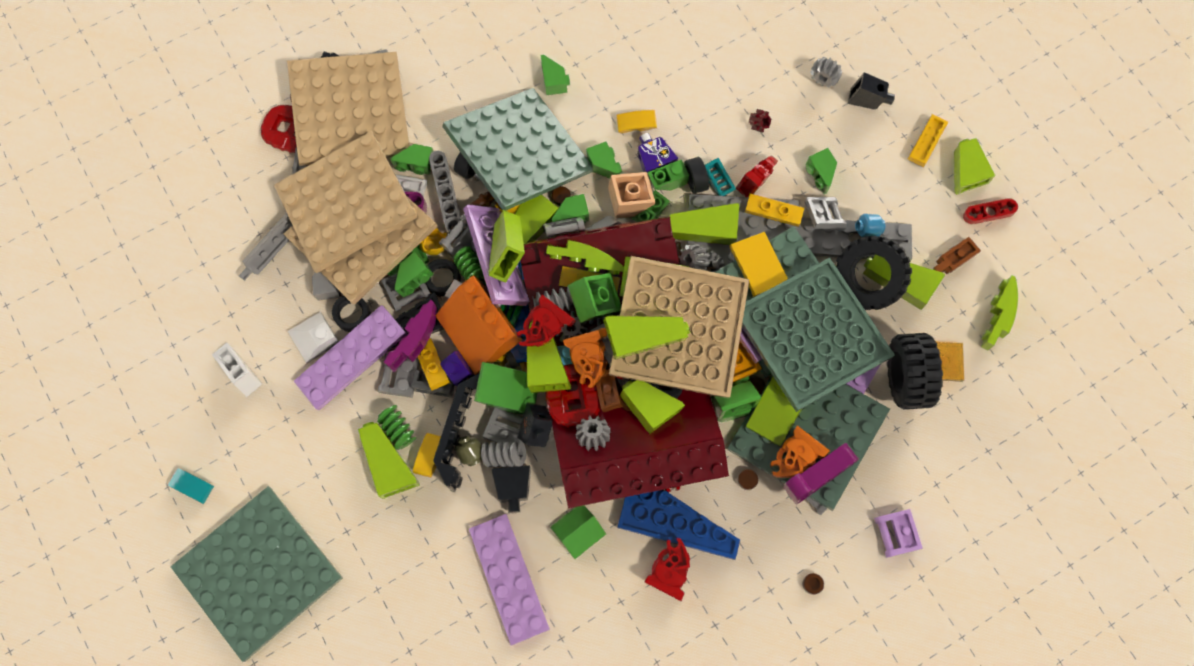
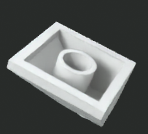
M322 312L317 313L287 331L306 363L328 351L339 342Z

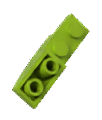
M567 240L566 248L547 245L546 254H550V258L562 259V256L570 257L569 261L581 262V258L585 259L584 266L588 267V271L600 272V269L608 270L607 273L619 275V271L623 272L624 267L610 255L587 244Z
M1013 275L1007 280H1002L998 287L1000 289L999 294H996L990 303L992 305L990 312L994 314L989 323L992 326L989 330L985 331L981 338L983 340L981 347L987 351L995 345L998 337L1003 339L1007 336L1014 324L1018 306V287L1016 277Z

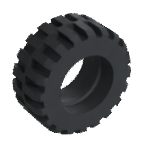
M868 236L854 240L842 250V254L836 260V268L864 310H879L892 305L906 293L907 287L911 283L912 268H910V258L906 256V251L903 247L897 245V242L886 237ZM867 255L881 256L890 265V281L881 290L869 291L861 287L857 282L855 276L856 265Z
M927 333L896 335L889 344L895 356L887 361L888 383L894 403L903 410L934 407L940 400L941 387H943L942 359H940V351L937 348L936 341Z

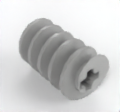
M568 286L566 292L562 287L559 288V294L556 293L555 289H552L551 295L544 291V296L562 310L566 307L568 311H571V306L574 303ZM539 292L536 293V298H533L534 307L540 305L539 298L541 295Z
M516 441L512 442V444L510 442H505L504 444L498 442L497 445L495 442H491L490 445L485 442L481 448V456L486 467H520L526 460V447L522 441L519 445Z

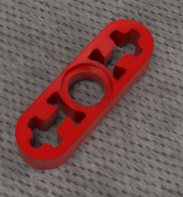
M1008 198L972 205L963 213V219L968 224H978L1008 218L1016 213L1018 204L1015 200ZM1007 205L1008 207H1011L1012 209L1009 210V209H1003V208ZM986 208H993L995 215L987 214ZM972 212V214H978V215L974 218L973 216H970L969 214Z

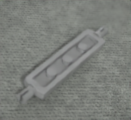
M287 212L242 261L246 268L239 277L244 281L251 273L259 275L289 241L284 235L292 226Z

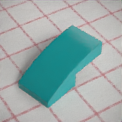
M177 468L168 483V486L202 504L205 503L214 488L213 485L180 468Z

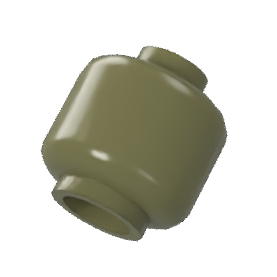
M466 435L458 440L459 443L455 447V452L462 464L473 466L482 460V445L478 438Z

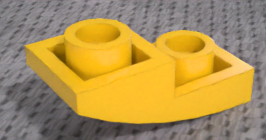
M655 110L617 114L618 132L621 134L635 130L642 132L657 128Z
M426 433L414 463L413 473L432 477L436 469L433 459L441 436Z

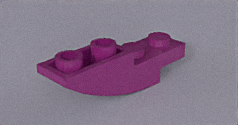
M432 300L424 304L420 312L408 321L405 327L408 336L403 337L396 349L387 354L384 363L393 372L407 358L413 363L426 346L434 329L435 315L438 311Z

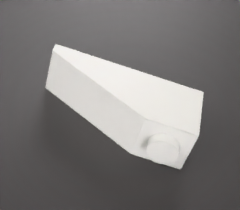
M225 343L212 354L231 382L246 397L262 385L256 375L228 343Z

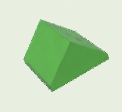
M585 505L575 507L550 527L574 559L578 558L606 535V532L595 516Z

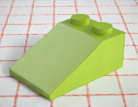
M773 377L749 419L746 428L781 447L802 409L797 412L794 410Z

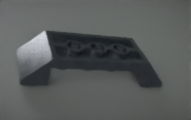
M479 374L458 384L433 459L445 485L451 492H456V489L460 488L463 480L457 467L451 466L454 457L452 451L454 446L459 443L460 435L458 433L460 427L463 428L466 421L465 411L470 408L472 403L470 396L475 397Z

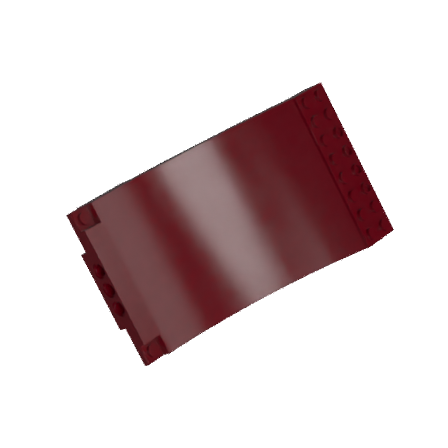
M669 216L636 223L618 224L525 243V253L521 258L526 292L530 301V312L534 308L533 298H536L537 292L540 295H544V291H547L551 295L552 289H555L556 293L559 294V288L561 287L565 292L567 291V287L559 286L562 266L588 271V267L584 266L585 259L581 258V262L569 261L570 257L562 256V259L550 258V254H546L547 245L566 248L567 240L587 244L610 255L623 267L625 257L631 256L679 265L675 237H673ZM600 269V272L597 273L607 274L608 270ZM619 271V275L611 274V276L620 277L617 294L622 305L623 296H620L623 272ZM574 305L571 306V311L564 307L563 311L569 315L571 311H574V317H577ZM594 320L592 325L587 321L584 327L588 328L585 333L597 327V320ZM574 325L571 327L567 326V331L571 332V329L575 331ZM555 335L556 345L563 346L564 343L560 342L561 336ZM570 382L571 389L565 391L571 392L578 390L577 382ZM618 382L619 391H620V394H621V392H622L623 389L621 388V386H620V384H619V382ZM658 385L660 389L665 391L670 390L672 388L668 386ZM683 390L677 400L685 405L683 409L651 434L648 433L632 411H625L622 407L607 412L600 410L598 413L600 421L606 420L611 433L609 434V442H605V447L598 446L597 451L594 447H591L588 451L586 446L581 447L579 445V440L576 439L577 426L566 427L557 424L552 419L568 509L728 477L729 471L724 438L710 395ZM579 399L568 401L569 410L581 408V401Z

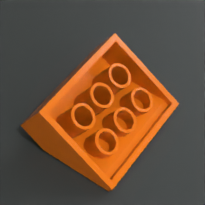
M474 275L454 291L435 315L475 375L480 373L482 362L493 364L522 341V338L517 336V331L499 305L492 304L489 291L483 282Z

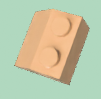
M647 172L611 175L608 190L615 218L634 217L655 204Z

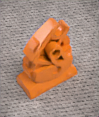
M606 328L563 340L564 345L570 348V358L576 371L581 375L580 383H586V378H589V388L594 387L606 370L608 361L604 359L606 348L602 341L607 336Z
M797 425L793 436L788 438L778 451L777 460L770 463V467L778 466L780 469L778 472H772V476L791 479L798 473L802 474L807 468L812 467L817 458L822 460L829 454L830 450ZM786 453V458L782 459V455Z

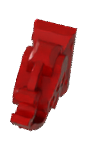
M769 156L759 162L743 176L736 189L744 197L749 198L750 193L754 194L769 178L778 160L774 156Z
M542 294L539 298L540 305L534 307L525 320L524 330L517 332L518 337L526 335V340L519 342V345L527 347L544 346L550 343L555 335H559L562 332L564 325L571 327L576 320Z
M676 538L678 546L672 547L670 544L671 540H667V548L659 553L652 565V574L648 575L644 582L682 601L685 592L681 587L687 580L690 556L682 540ZM669 553V557L664 561L663 557Z

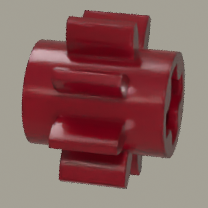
M757 109L756 113H751L749 123L752 126L751 130L763 133L764 129L769 128L772 119L768 111Z

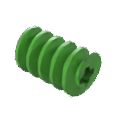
M471 246L460 249L455 254L453 261L464 280L466 281L474 275L486 285L477 254Z
M393 405L383 410L379 414L377 421L379 424H382V429L386 431V435L391 437L390 441L395 443V449L400 450L410 445L417 438L411 437L414 434V430L407 431L410 424L403 425L406 418L399 419L398 417L402 412H394L398 406Z

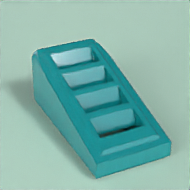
M719 158L705 164L709 183L718 196H726L736 190ZM715 167L716 170L711 172L710 169ZM717 173L721 175L717 178H714V175ZM721 179L725 181L719 185L717 183ZM725 185H728L729 188L725 189L724 191H721L720 188H722Z

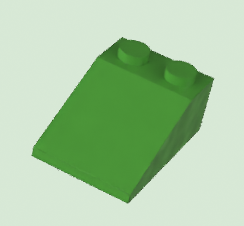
M482 362L474 401L514 414L524 415L527 403L536 404L538 392L531 393L527 386V372Z

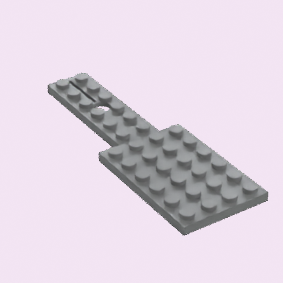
M689 194L688 211L734 203L740 204L736 242L765 232L768 240H771L793 227V225L745 213L748 197ZM773 199L800 207V200ZM802 218L800 226H794L814 256H840L842 250L851 243L848 239L849 234L858 233L855 229L856 221L845 220L847 228L843 231L836 229H814L811 218ZM885 223V231L880 237L895 240L898 243L897 245L903 247L906 251V256L911 261L912 224ZM687 241V245L699 244L707 249L706 253L713 252L720 255L725 266L736 260L729 247L730 245ZM867 255L862 259L873 258L875 255ZM710 261V264L706 267H713L712 262Z

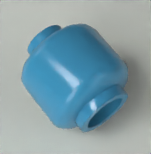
M862 214L855 223V229L862 238L868 236L880 237L886 227L885 221L878 214Z

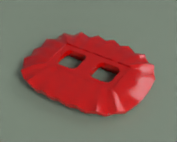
M276 106L265 116L261 125V136L266 144L281 151L295 153L297 144L296 136H294L295 127L292 106ZM281 122L290 124L286 132L278 131Z
M574 364L564 365L569 382L576 381L578 390L566 392L565 390L546 391V403L551 418L557 424L566 427L581 425L582 419L587 421L589 415L592 419L598 416L601 406L597 386L589 388V378H586V383L581 384V375L576 371ZM579 399L581 401V408L568 409L569 400Z

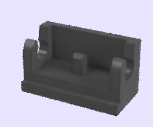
M415 370L411 388L414 392L452 398L455 385L448 377L449 384L432 391L424 371Z

